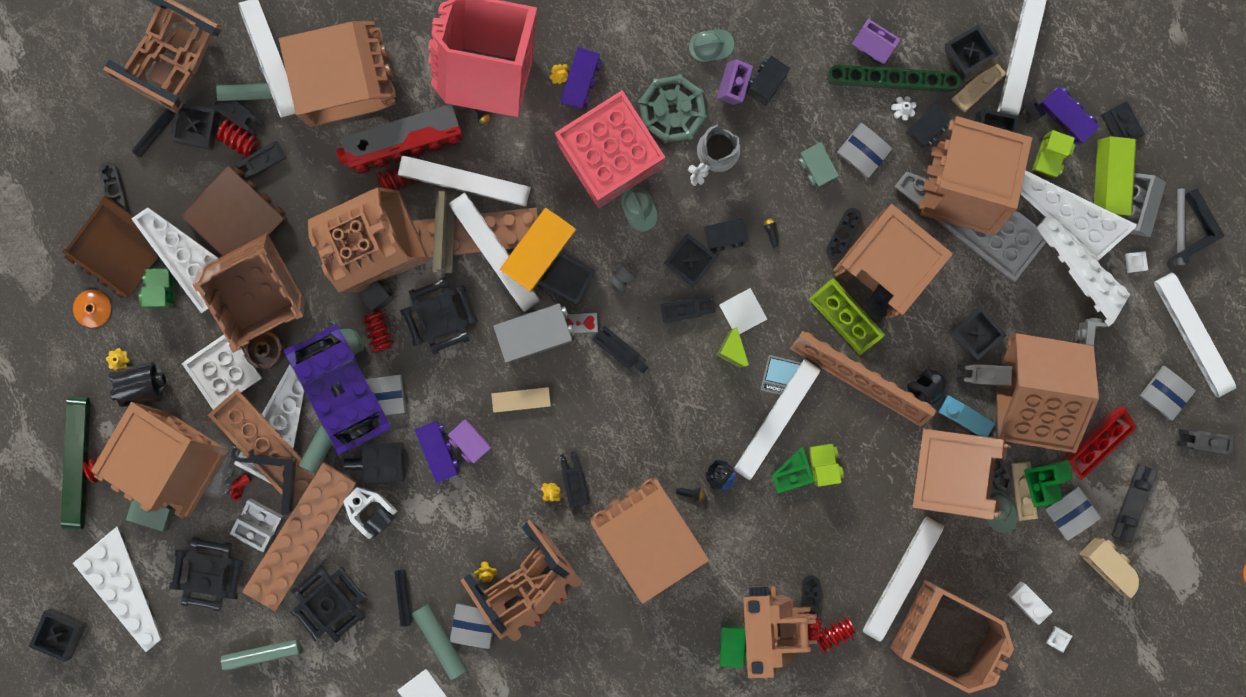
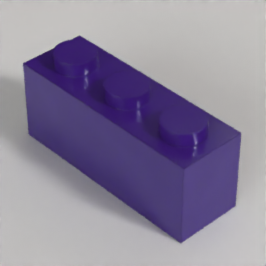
M581 47L577 48L560 100L561 105L583 111L584 107H588L591 97L588 96L590 89H594L597 79L594 78L596 70H600L602 64L599 53Z
M1058 86L1039 104L1068 136L1075 138L1074 142L1077 145L1082 144L1099 128L1096 124L1097 120L1092 115H1087L1083 111V106L1078 101H1074L1070 97V93L1063 87Z
M434 421L415 429L435 482L438 483L458 475L460 466L457 459L453 460L451 455L453 448L451 443L445 440L444 434H446L443 424Z

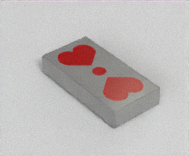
M597 313L568 314L569 319H566L568 326L571 325L573 327L574 333L598 332Z

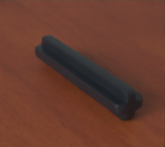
M165 109L133 148L132 152L136 156L142 157L174 118L175 114L169 109Z
M401 569L395 571L400 626L407 627L411 625L406 572Z

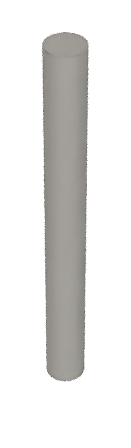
M1177 189V253L1185 249V189ZM1181 257L1177 258V265H1185Z

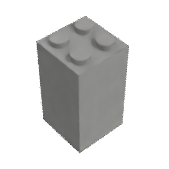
M559 303L493 325L505 363H511L573 342L572 337H575L573 327L567 324L566 319H569L566 307H562Z

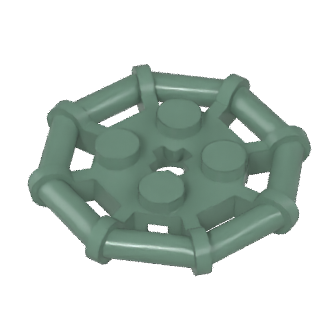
M682 74L661 79L654 78L651 85L637 102L640 107L642 122L651 134L663 141V144L687 139L692 140L704 120L708 118L703 89H699L682 77ZM676 84V88L673 90L663 91L661 87ZM680 84L693 94L688 97L679 90ZM657 89L660 95L654 103L649 102V99ZM695 98L698 112L692 111L691 100ZM676 105L678 112L670 114L668 106ZM647 106L653 107L655 118L649 120ZM691 116L697 117L688 130L686 127L688 120ZM657 122L666 128L665 134L653 126V124ZM674 128H682L684 131L683 133L669 135L670 130Z

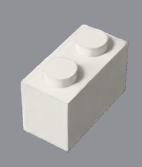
M1019 582L1007 594L1038 625L1053 612L1023 582Z

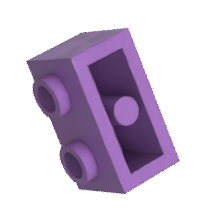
M867 19L852 44L858 50L872 56L874 60L885 64L900 38Z
M737 59L728 62L717 99L732 105L742 103L746 96V89L751 78L753 66Z
M467 419L448 434L450 437L449 442L455 448L459 447L463 451L461 455L468 463L471 461L476 463L492 448Z

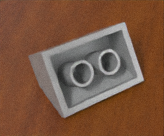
M1134 173L1132 216H1120L1137 225L1130 234L1151 237L1166 185L1164 180L1155 175Z

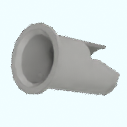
M718 124L710 127L700 138L697 145V156L700 163L710 166L709 170L724 172L731 169L737 163L740 156V144L738 136L733 135ZM722 135L732 142L734 149L730 155L716 161L708 156L707 142L710 137Z

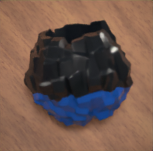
M715 460L708 467V472L705 474L706 480L712 489L717 491L727 490L735 482V469L727 461Z

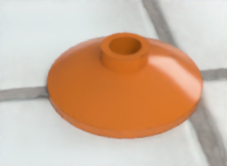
M98 290L82 292L77 296L73 304V313L76 320L81 325L90 328L99 327L106 323L112 311L109 298ZM89 305L93 306V310L91 312H89L87 309Z

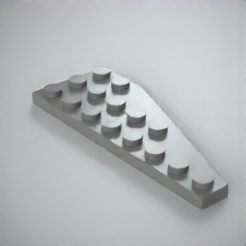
M906 171L894 188L919 207L920 200H924L926 193L923 190L925 180L928 181V179ZM1016 211L994 236L934 219L1013 282L1018 279L1046 243L1037 226Z

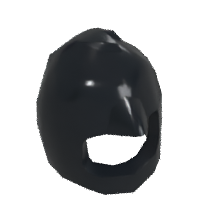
M925 369L922 374L907 384L908 392L914 394L918 400L927 402L931 406L942 397L946 388L944 375L931 369Z

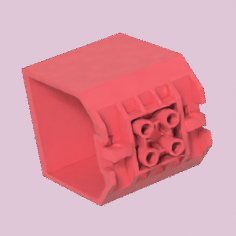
M448 0L441 3L438 14H441L440 18L433 19L431 33L433 39H430L428 51H431L428 64H431V74L433 76L431 86L447 104L518 117L533 61L537 7L501 0ZM465 49V50H470V51H475V52H480V53H486V54H491V55H496V56L511 58V59H515V62H514V61H509V60H504V59H499V58H494V57H488V56H483V55H478V54L463 52V51H460V50Z
M623 90L555 132L558 146L598 208H601L664 168V154Z

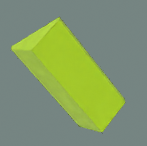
M1110 136L1097 141L1094 204L1118 216H1132L1136 139Z
M834 278L830 279L809 298L812 304L859 355H862L885 336L881 329Z
M736 327L728 332L716 356L742 368L749 364L738 328Z

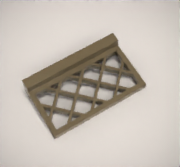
M439 191V196L436 195L433 273H453L455 213L449 203L456 199V196H448L445 191Z

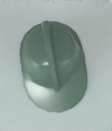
M723 29L699 32L691 38L689 43L691 56L700 62L724 59L734 49L732 35Z
M632 187L627 190L622 196L621 203L629 224L638 231L650 230L656 224L658 217L650 194L641 187Z
M332 321L328 322V327L335 325ZM340 329L353 355L364 350L361 337L356 331ZM332 335V337L334 338L335 342H336V341H340L339 339H337L335 336Z
M992 489L991 498L1000 499L999 511L1003 513L998 518L994 517V520H986L993 530L999 533L1009 532L1018 522L1017 511L1003 491Z

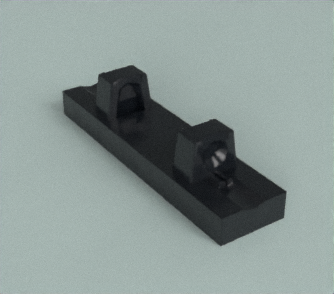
M1137 464L1112 536L1130 543L1132 542L1157 475V470Z

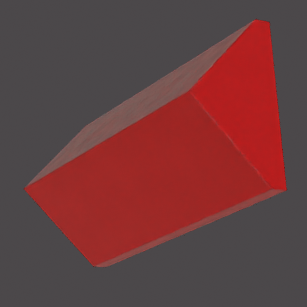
M1116 406L1082 438L1076 453L1067 452L1061 458L1062 461L1069 460L1071 470L1079 479L1083 480L1137 429L1127 409L1124 406Z

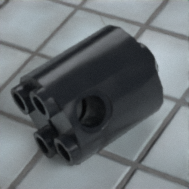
M154 362L109 372V378L113 385V389L110 391L113 401L117 400L120 407H127L131 402L142 404L162 399L167 381L163 371Z

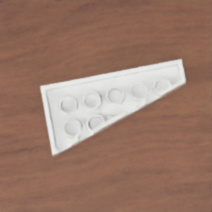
M1025 170L1020 194L1045 217L1048 215L1051 219H1054L1093 259L1097 261L1101 259L1137 226Z
M146 208L131 218L201 313L208 309L200 293L196 292L192 284L198 269L218 259V257L150 208Z
M1047 215L1037 226L1038 231L1050 247L1056 248L1059 253V260L1062 263L1064 261L1070 268L1068 272L1084 294L1094 300L1096 304L1094 308L1097 312L1102 311L1107 318L1105 323L1109 327L1116 320L1130 293L1114 279L1112 274L1103 269L1099 262L1093 259L1082 246L1078 245L1069 233L1065 232L1054 219Z
M289 365L262 415L294 449L304 390L291 365ZM240 452L239 457L247 458L242 452ZM235 461L234 464L270 483L253 463Z
M117 526L73 564L144 651L147 652L162 640V636L156 620L152 616L148 599L144 595L143 586L128 553L127 544L123 540L120 526Z

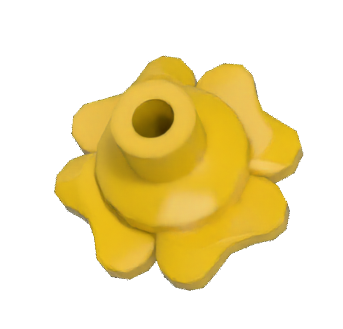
M561 64L554 65L549 78L553 84L566 82L570 69H568L567 64L563 66Z
M117 348L115 351H109V356L106 357L109 368H114V370L126 368L130 362L127 352L122 351L120 348Z
M543 483L541 488L544 493L543 500L546 502L549 500L559 502L562 497L560 487L555 483Z
M482 562L481 568L474 572L475 578H479L484 583L490 582L497 575V569L489 567L488 562Z

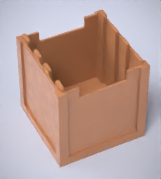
M956 116L954 121L950 120L948 130L952 131L950 140L940 141L936 147H932L931 156H934L932 166L928 165L926 175L930 176L929 180L924 182L923 190L926 193L924 200H920L918 209L921 210L920 215L994 236L1017 210L1032 137Z
M890 204L877 215L832 271L835 272L834 277L840 276L846 282L854 275L873 292L878 284L883 286L894 295L888 302L889 307L884 317L885 319H892L894 316L903 315L953 253L897 207Z
M268 233L199 268L192 284L196 292L200 293L230 343L229 347L233 353L240 350L241 346L249 343V340L283 322L287 323L294 318L297 320L304 315L305 297Z
M131 402L91 471L95 473L94 477L101 482L105 479L111 483L110 488L116 492L123 491L125 493L124 497L128 500L133 501L135 499L141 503L140 508L146 512L150 510L159 511L161 506L167 508L170 505L176 509L174 514L183 519L184 516H191L226 456L228 449L171 413Z
M923 429L913 508L994 520V517L998 518L1003 513L999 511L1000 499L991 498L996 458L1006 459L1007 448H1011V445H1008V442L1002 439Z

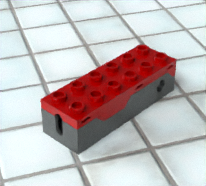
M452 104L341 137L343 146L337 147L336 153L340 163L349 166L354 172L362 174L370 171L369 168L374 166L382 168L388 165L387 162L394 160L395 163L401 162L402 156L413 155V157L423 155L426 150L437 151L446 144H450V146L461 143L460 140L464 139L456 110Z

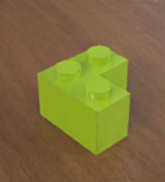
M1054 130L1044 135L1031 172L1051 179L1058 177V175L1060 176L1064 169L1063 159L1072 155L1075 144L1073 142L1075 138Z
M833 444L808 447L814 485L819 487L841 483V478H844L842 467L836 463L838 458L837 447H834Z

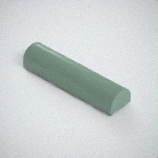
M267 83L216 86L217 101L273 99Z
M322 424L298 467L314 476L332 446Z
M429 603L413 612L412 616L449 679L453 680L466 672L465 664L452 642H450L448 635Z
M298 639L222 655V670L227 671L300 655L302 653L300 642Z

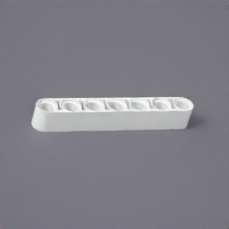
M247 0L238 3L241 16L280 117L295 114L287 73L259 0Z
M1024 0L997 112L1019 115L1047 0Z
M407 156L401 157L398 176L519 206H527L531 187Z
M464 192L449 203L451 209L520 308L526 312L541 302L534 290L530 293L499 270L508 259L509 254L467 194Z
M1171 272L1156 280L1154 285L1214 395L1219 398L1236 389V384L1177 276Z
M806 359L802 361L734 469L737 473L751 480L821 371L820 368Z
M928 516L924 518L865 624L863 633L879 642L882 641L939 539L944 525Z

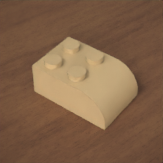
M1094 538L1079 555L1120 595L1131 599L1139 586L1138 575L1129 565L1131 561L1124 554L1120 555L1116 552V546L1111 541H1106L1103 538Z

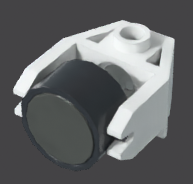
M357 487L343 501L350 522L368 539L372 536L377 537L396 518L394 514L397 510L379 492L369 490L368 488ZM357 497L360 499V504L356 502ZM371 502L380 503L383 507L364 525L360 520V513Z

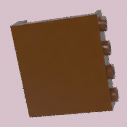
M227 166L181 216L223 256L265 233H268L270 236L283 221L288 220L284 216L286 212L279 206L275 207L270 203L272 199L264 192L261 194L257 190L258 186L249 179L247 181L242 177L244 173L237 166L234 168Z
M103 196L99 206L68 247L62 252L65 254L64 258L72 264L77 262L81 265L80 269L88 275H95L98 278L96 281L105 287L109 285L113 288L115 295L120 298H128L143 279V275L146 274L145 269H151L159 256L131 219L134 216L107 196Z

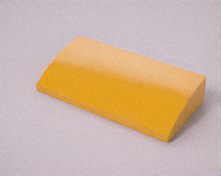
M545 207L499 270L531 293L577 230Z

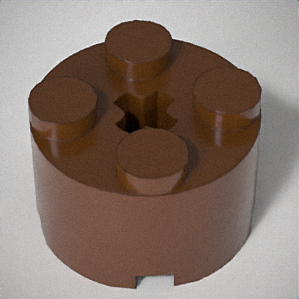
M266 331L243 345L244 356L247 362L256 368L271 369L279 365L284 359L285 354L283 350L286 349V345L280 335L273 331ZM262 346H267V353H262Z

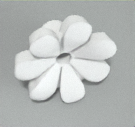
M908 96L904 100L902 97H897V104L891 105V109L896 110L894 117L899 118L902 116L903 121H907L909 116L914 117L915 111L913 109L916 108V103L910 102L911 98Z
M700 163L698 167L691 165L688 168V171L692 173L690 180L693 186H696L697 183L700 185L704 183L703 177L708 176L709 165Z

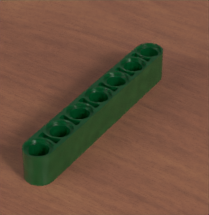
M834 65L827 73L828 82L832 85L952 92L961 83L959 74L948 71ZM832 72H840L841 78L834 79L832 77ZM857 72L860 75V79L853 80L851 73ZM870 74H877L879 76V81H872L870 79ZM889 75H896L898 78V82H891L889 79ZM908 76H915L917 83L911 84ZM927 78H935L936 85H930ZM947 78H952L955 81V86H949L946 82Z
M69 396L66 401L61 504L62 529L83 530L85 525L87 476L84 471L83 462H86L88 465L89 397Z

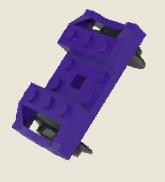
M337 324L301 343L283 350L337 455H341L391 428ZM331 335H333V336H335L337 339H339L340 341L334 342V341L332 340V338H328V337H330ZM344 430H347V431H345V432H343V433H341V434H339L338 436L335 437V435H337L338 433H340V432H342V431H344Z

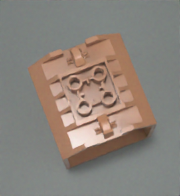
M352 21L279 38L296 116L309 127L378 112L396 104V100L393 99L396 97V92L391 82L394 76L392 68L387 64V61L390 60L388 50L385 48V45H382V31L378 27L374 28L376 27L374 21Z
M377 187L308 220L311 244L313 247H316L323 263L321 267L324 274L338 292H363L377 281L382 283L429 261L399 190Z
M1010 334L1005 355H1002L999 366H1012L1011 386L996 385L998 439L1006 442L1076 453L1099 400L1094 346L1024 334Z
M657 478L648 479L637 490L635 487L625 493L626 497L624 499H615L609 503L608 506L610 508L597 512L593 515V519H591V524L642 604L709 561L704 550Z
M925 579L890 646L903 660L967 693L996 685L1000 678V671H1005L1008 666L1004 661L1010 658L1014 651L1006 622ZM943 594L986 616L990 627L969 672L956 677L912 655Z

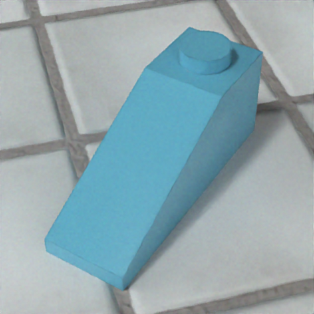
M944 395L936 409V413L977 436L988 437L995 425L994 422L949 395Z

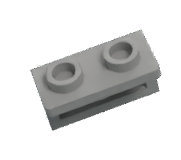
M1098 318L1086 319L1085 322L1079 323V330L1076 331L1075 341H1078L1079 344L1094 345L1095 328L1107 327V324L1102 323V319Z

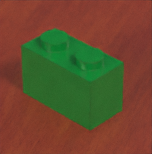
M721 625L720 667L743 668L744 663H747V653L744 651L746 643L745 627Z

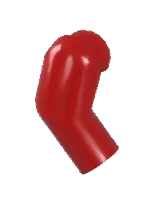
M248 474L232 482L230 488L232 500L239 501L242 498L243 487L252 482Z

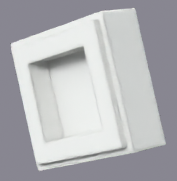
M1146 251L1125 254L1127 273L1148 270Z
M1054 626L1045 643L1064 653L1072 635Z

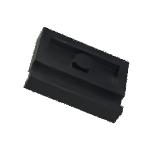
M1127 101L1101 115L1112 137L1138 139L1145 135Z

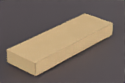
M996 64L977 75L951 100L965 113L1007 73L999 64Z
M549 387L491 393L493 413L551 406Z
M1031 461L1010 463L1018 521L1038 519L1037 507H1033L1024 472L1025 469L1031 468Z

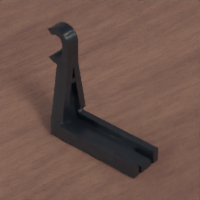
M1198 188L1186 193L1185 197L1208 237H1204L1170 257L1167 261V266L1171 271L1176 270L1173 262L1177 258L1181 257L1184 263H1189L1190 255L1225 236Z
M604 325L602 329L611 336L609 337L600 330L596 336L604 344L595 337L592 340L634 375L638 371L645 373L649 368L644 364L646 359Z
M234 448L232 458L237 462L273 466L285 465L281 515L291 514L296 457L255 455L254 450L251 449L248 452L249 457L245 458L239 457L237 455L238 449Z

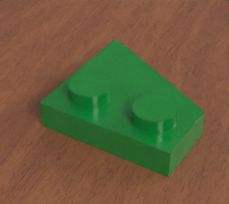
M803 447L772 475L777 494L814 483Z

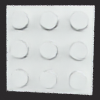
M222 335L182 363L213 410L237 388L242 393L263 379L256 367L250 365L245 359L242 347L234 353L231 351L230 343L225 335Z

